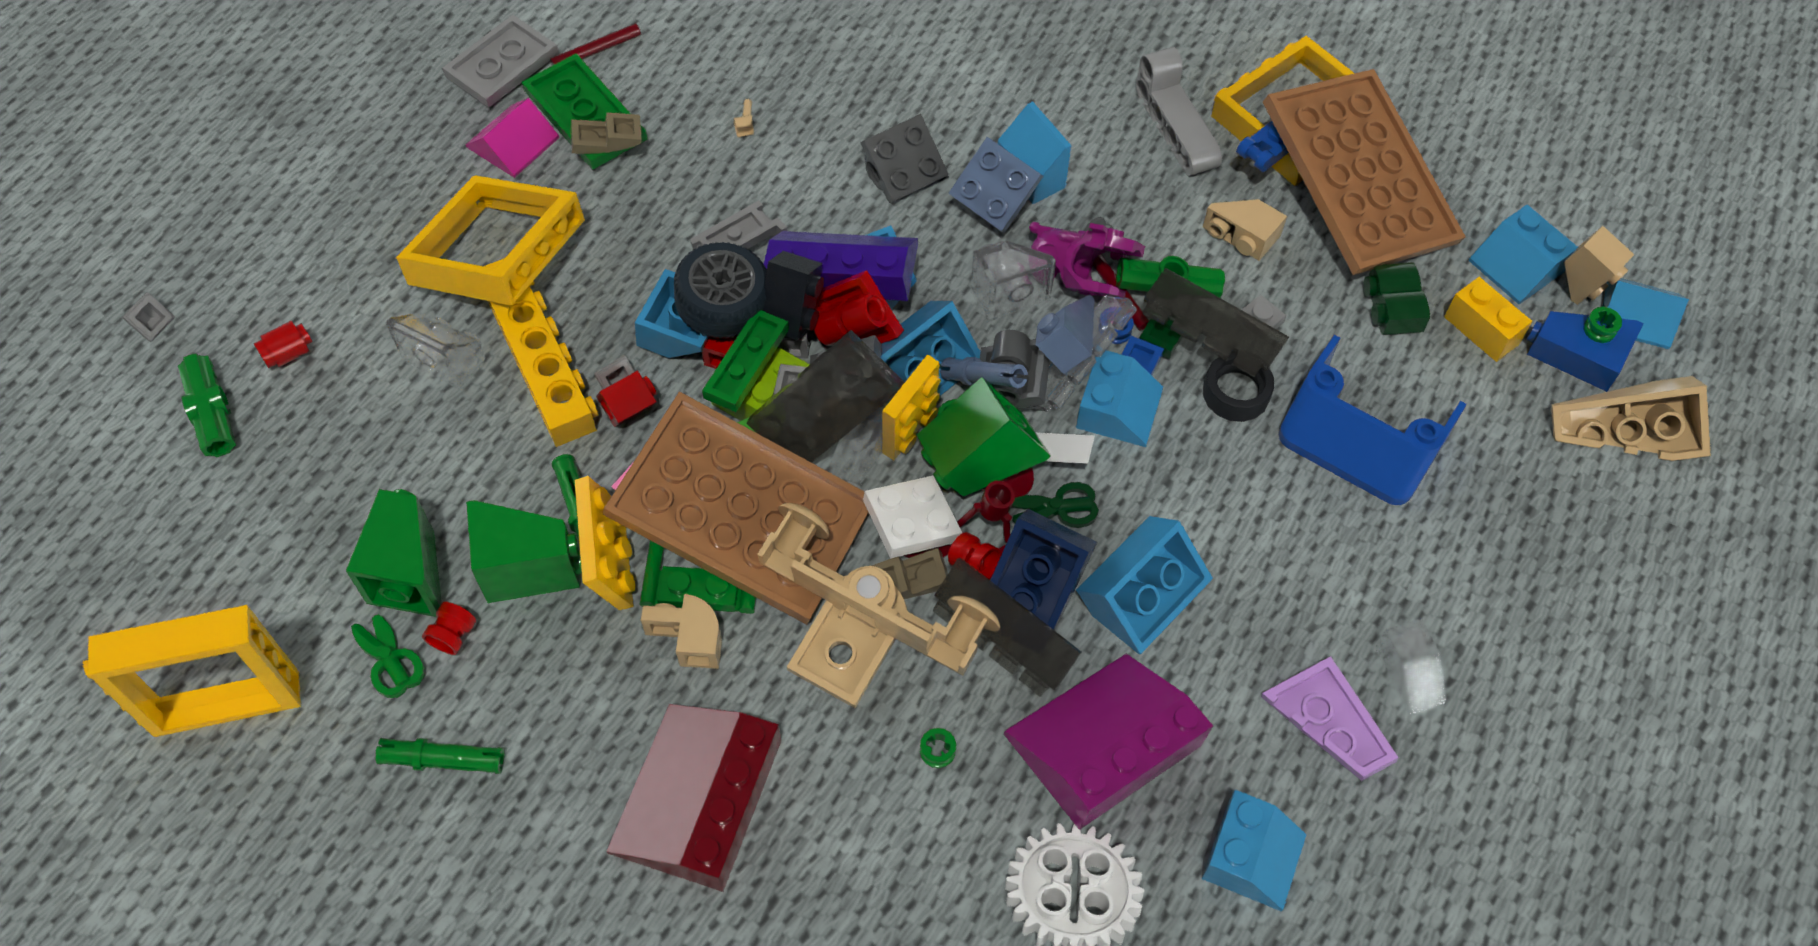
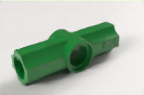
M1177 256L1165 257L1161 262L1121 257L1116 273V286L1118 288L1152 292L1157 298L1164 301L1175 300L1179 295L1219 300L1223 294L1225 271L1218 268L1188 265L1185 260Z
M195 353L183 357V361L178 365L185 392L181 399L185 412L195 428L200 450L205 456L220 457L231 452L236 443L228 418L231 410L225 406L229 403L222 387L218 384L214 365L208 355L201 356Z

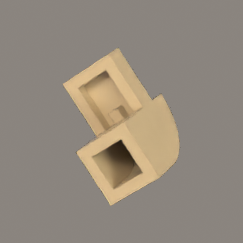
M684 594L682 608H677L667 603L643 606L641 623L645 635L678 637L676 655L679 666L719 669L722 639L716 614L709 604L696 596Z

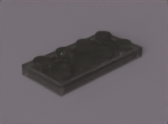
M850 330L749 417L746 424L757 434L812 463L892 398L902 387L904 381Z

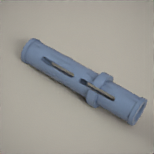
M949 357L941 363L943 367H950V371L940 370L945 380H957L965 385H973L981 377L990 384L1021 388L1027 382V379L1017 378V374L1028 375L1026 368L1021 364L990 363L981 361L977 357H966L963 360Z

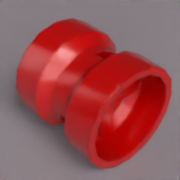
M965 532L960 534L952 543L948 553V562L960 571L968 570L972 578L980 582H986L992 578L1001 557V551L989 543L981 544V540L978 537Z
M445 601L442 602L436 612V623L427 626L422 634V638L433 648L454 656L463 644L461 637L472 630L477 620L466 609Z

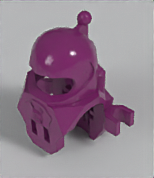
M1032 222L1029 225V230L1038 235L1032 243L1029 253V265L1038 280L1048 285L1053 282L1056 275L1060 272L1065 287L1071 291L1086 296L1096 295L1119 299L1125 298V291L1122 289H1118L1110 284L1093 281L1091 275L1093 262L1098 255L1105 252H1110V258L1115 261H1119L1121 257L1127 258L1125 255L1143 258L1144 245L1135 240L1123 238L1125 233L1123 231L1094 223L1089 225L1092 231L1078 232L1043 226L1038 222Z

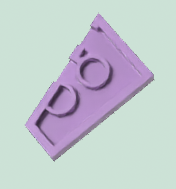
M1331 656L1262 693V698L1361 781L1396 763L1399 758Z

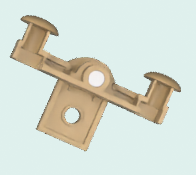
M785 503L778 507L779 512L785 518L777 531L770 533L757 554L760 564L826 600L788 663L787 671L856 708L896 639L963 676L977 652L978 645L976 642L983 629L990 631H999L1000 622L991 609L983 603L966 596H953L948 599L947 603L955 613L947 627L937 622L933 626L907 611L901 593L894 585L890 575L883 569L874 566H863L853 570L846 576H842L813 560L812 554L805 550L813 536L827 539L829 537V530L822 518L812 510L799 504ZM837 645H846L851 649L852 657L844 664H837L829 657L832 648Z

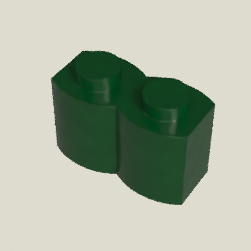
M1413 262L1383 264L1370 270L1369 275L1364 278L1363 288L1365 296L1372 299V321L1375 325H1379L1382 335L1424 332L1430 319V309L1426 295L1421 287L1420 275L1416 265Z

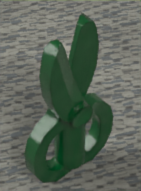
M1070 482L1062 485L1053 498L1039 495L1015 497L1011 506L1018 509H1030L1048 519L1058 515V519L1063 524L1073 528L1091 525L1095 522L1099 513L1095 503V491L1088 484L1082 482ZM1070 492H1081L1086 495L1085 497L1063 499V496ZM1024 512L1013 515L1012 521L1016 523L1018 517ZM1090 512L1088 516L1082 518H1073L1067 515V513Z

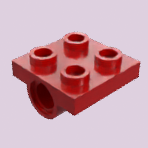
M867 270L824 287L817 298L816 309L819 311V316L814 331L817 338L827 346L837 343L842 346L873 335L877 337L880 343H884L898 338L904 331Z

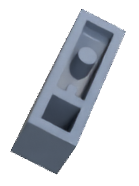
M1091 295L1083 297L1065 306L1055 314H1047L1038 323L1036 346L1063 374L1092 355L1094 298Z

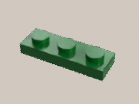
M762 310L750 318L703 388V399L737 412L789 331L788 321Z

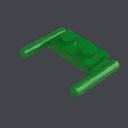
M650 540L640 606H655L659 603H667L677 608H682L684 594H688L704 600L713 611L754 613L756 597L702 568L663 566L661 570L664 547Z

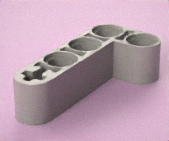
M1169 47L1141 56L1136 80V92L1139 99L1143 98L1144 102L1142 104L1153 122H1158L1159 125L1156 126L1166 143L1172 145L1171 151L1187 176H1191L1221 166L1222 153L1217 141L1181 87L1182 59L1175 47Z

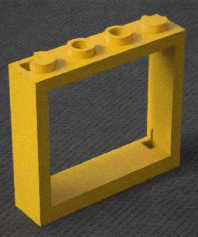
M1306 35L1295 43H1289L1275 57L1267 58L1260 67L1251 73L1243 74L1230 87L1222 88L1214 97L1215 103L1211 117L1242 141L1247 136H1253L1265 125L1239 104L1299 63L1322 81L1354 74V72ZM1289 153L1271 166L1294 186L1303 181Z
M474 175L396 258L408 285L512 306L585 221L576 192ZM486 207L541 217L496 269L440 258Z
M248 605L88 636V660L83 661L86 676L97 683L106 695L113 698L123 711L129 713L138 725L145 728L153 737L301 707L299 670ZM236 652L256 677L159 697L135 672Z

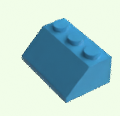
M953 301L928 302L901 323L904 331L898 338L881 343V359L884 361L889 373L890 389L887 392L880 393L879 396L888 404L927 354L940 362L939 378L941 382L937 392L940 396L958 382L957 380H945L942 377L940 370L950 371V367L941 366L944 359L949 357L962 360L966 357H977L980 359L981 351Z
M1149 516L1076 591L1096 620L1135 652L1142 654L1206 587L1213 577L1179 520Z

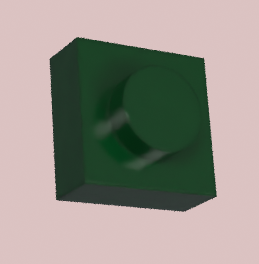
M1154 312L1139 339L1164 348L1162 356L1170 359L1185 334L1186 326Z

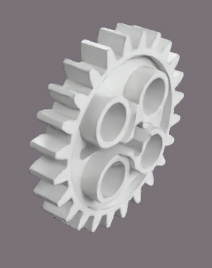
M1059 823L1057 824L1056 835L1052 836L1048 830L1042 828L1040 842L1028 836L1026 849L1019 847L1016 849V861H1010L1008 868L1010 876L1006 877L1005 890L1010 891L1007 894L1006 904L1010 907H1016L1013 910V922L1026 920L1022 931L1024 936L1033 932L1038 933L1036 946H1042L1047 940L1053 942L1052 946H1094L1096 944L1098 946H1110V938L1121 944L1125 936L1124 930L1133 931L1136 922L1134 917H1139L1142 905L1139 902L1142 901L1144 889L1138 886L1141 882L1142 873L1132 871L1135 864L1134 857L1122 859L1125 848L1124 844L1113 848L1109 846L1111 834L1108 833L1099 840L1095 838L1096 828L1094 826L1088 830L1087 834H1081V831L1074 824L1072 833H1066L1064 827ZM1073 856L1079 860L1077 893L1079 897L1076 906V923L1070 921L1072 895L1070 884L1072 875L1071 857ZM1054 863L1063 870L1053 872L1048 870L1045 865ZM1089 867H1097L1104 874L1093 875L1087 869ZM1055 903L1061 907V910L1050 911L1043 905ZM1091 906L1098 907L1103 910L1104 914L1094 915L1087 911L1086 908Z

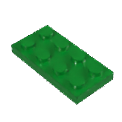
M577 53L522 81L524 92L570 145L572 119L605 121L606 112L631 114ZM642 126L641 143L648 140L647 132ZM633 147L613 152L579 155L594 170Z

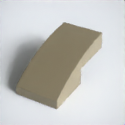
M606 112L605 121L574 119L571 121L572 154L619 151L640 145L642 141L640 115Z
M939 548L906 560L895 557L872 565L883 569L890 575L903 599L937 592L952 586L943 554Z

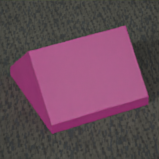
M526 98L510 105L470 140L466 147L515 178L559 138V135L533 102Z

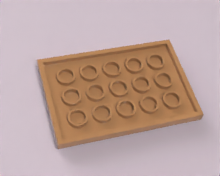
M1374 69L1268 94L1263 100L1271 120L1353 275L1370 271L1379 265L1393 264L1459 244L1466 238Z
M679 391L604 507L603 515L807 625L822 598L759 563L757 556L770 533H775L785 518L779 512L778 507L785 503L799 504L812 510L822 518L828 527L829 537L821 539L813 536L805 550L812 554L813 560L835 572L839 568L869 512L863 501L865 491Z

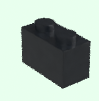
M782 251L768 261L764 287L766 301L763 311L788 321L789 331L785 336L799 340L808 331H812L818 321L819 311L815 308L817 298L821 294L824 285V278L821 277L823 263Z

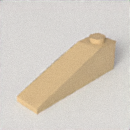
M1694 376L1652 381L1551 404L1554 440L1558 442L1594 448L1611 445L1624 448V453L1637 455L1638 450L1658 453L1659 459L1670 461L1711 456L1707 385Z

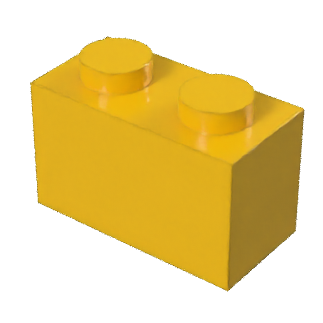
M1481 277L1476 278L1455 294L1444 316L1445 319L1495 362L1499 361L1521 343L1533 322Z

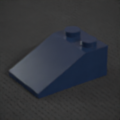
M1027 509L1020 515L981 600V603L991 609L1000 622V629L997 632L1043 654L1085 571L1097 542L1030 509Z

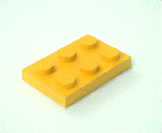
M928 354L882 411V453L892 460H895L901 452L907 454L917 440L915 434L922 425L926 427L933 421L939 409L936 406L940 396L937 393L941 382L939 378L940 362Z
M589 476L576 479L575 493L582 582L618 610L634 607L632 592L635 591V580L630 572L629 564L632 548L627 538L626 527L603 515L604 507L611 498L606 488L601 487Z

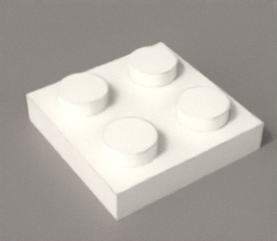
M934 475L864 492V504L890 559L952 544L962 534Z

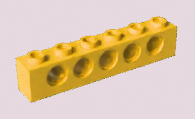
M503 259L485 265L484 267L496 269V267L503 261ZM533 281L512 306L488 301L549 434L555 446L558 447L597 431L593 418L599 416L591 396L584 398L581 390L585 389V385L578 369L571 371L568 363L572 362L570 353L564 342L557 343L555 337L560 336L552 316L545 318L543 311L547 310L540 291H532L530 286L535 285Z

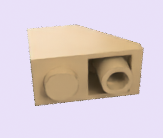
M1259 199L1211 203L1207 208L1203 228L1208 230L1213 237L1223 239L1235 246L1241 254L1251 256L1260 261L1280 238L1287 216Z
M1604 226L1587 238L1564 261L1571 301L1577 305L1587 297L1592 301L1596 299L1608 287L1607 281L1614 285L1628 272L1624 265L1634 256Z

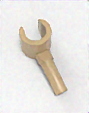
M750 99L744 101L743 116L734 118L737 137L754 134L751 115L752 101Z

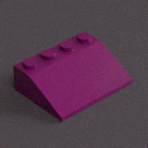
M1126 653L1005 730L1004 735L1080 830L1201 747L1213 725L1185 693Z

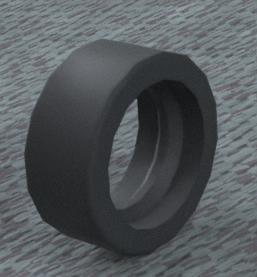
M1230 352L1219 356L1211 363L1203 383V397L1207 406L1217 416L1229 421L1245 422L1257 418L1265 412L1274 391V376L1269 366L1259 357L1246 352ZM1241 373L1257 383L1259 394L1253 399L1236 400L1222 392L1217 381L1224 374Z

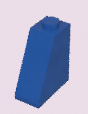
M1550 311L1543 324L1536 321L1526 339L1532 342L1527 355L1606 392L1620 374L1644 324L1637 320L1622 319V326L1613 340L1607 343H1599L1591 340L1584 332V323L1589 315Z

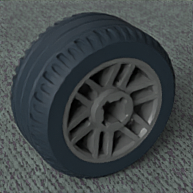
M715 242L693 249L681 260L674 276V301L679 316L688 327H691L693 331L701 333L703 336L707 335V337L715 339H728L729 337L734 338V336H738L747 321L760 310L763 311L766 301V291L764 289L767 273L766 267L755 253L735 243Z

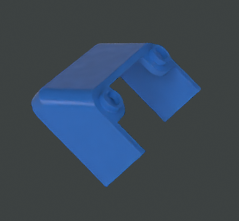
M1334 335L1309 371L1282 421L1278 432L1279 439L1286 448L1386 503L1403 505L1412 498L1467 404L1460 401L1445 426L1430 419L1420 418L1411 422L1404 433L1338 398L1344 386V379L1338 370L1329 366L1340 341V337Z

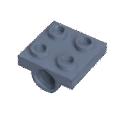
M986 137L949 191V194L1005 233L1044 176L989 137Z

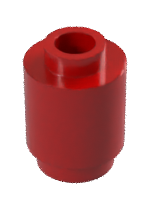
M289 321L261 335V340L253 344L269 369L275 365L281 367L310 352L307 345L312 343V340L302 323L295 326L292 321Z

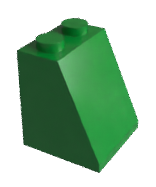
M983 377L976 381L917 434L924 447L921 450L922 456L931 466L936 468V471L933 473L935 479L946 490L952 487L963 497L987 487L993 481H1001L1042 463L1051 457L1025 415Z
M379 489L346 572L366 604L437 617L436 612L442 604L434 530L417 496L402 489H396L394 492Z
M475 500L466 502L471 570L487 603L580 588L578 575L582 574L577 538L575 533H568L564 520Z

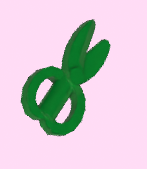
M374 615L372 617L377 639L360 624L351 625L353 636L361 649L370 657L378 660L371 669L370 677L373 686L379 694L386 698H398L405 693L407 688H413L421 683L425 676V667L420 657L412 650L405 648L397 649L395 634L389 623L382 616ZM400 659L412 661L414 673L411 677H409ZM383 671H387L396 686L395 688L384 686L381 680V673Z

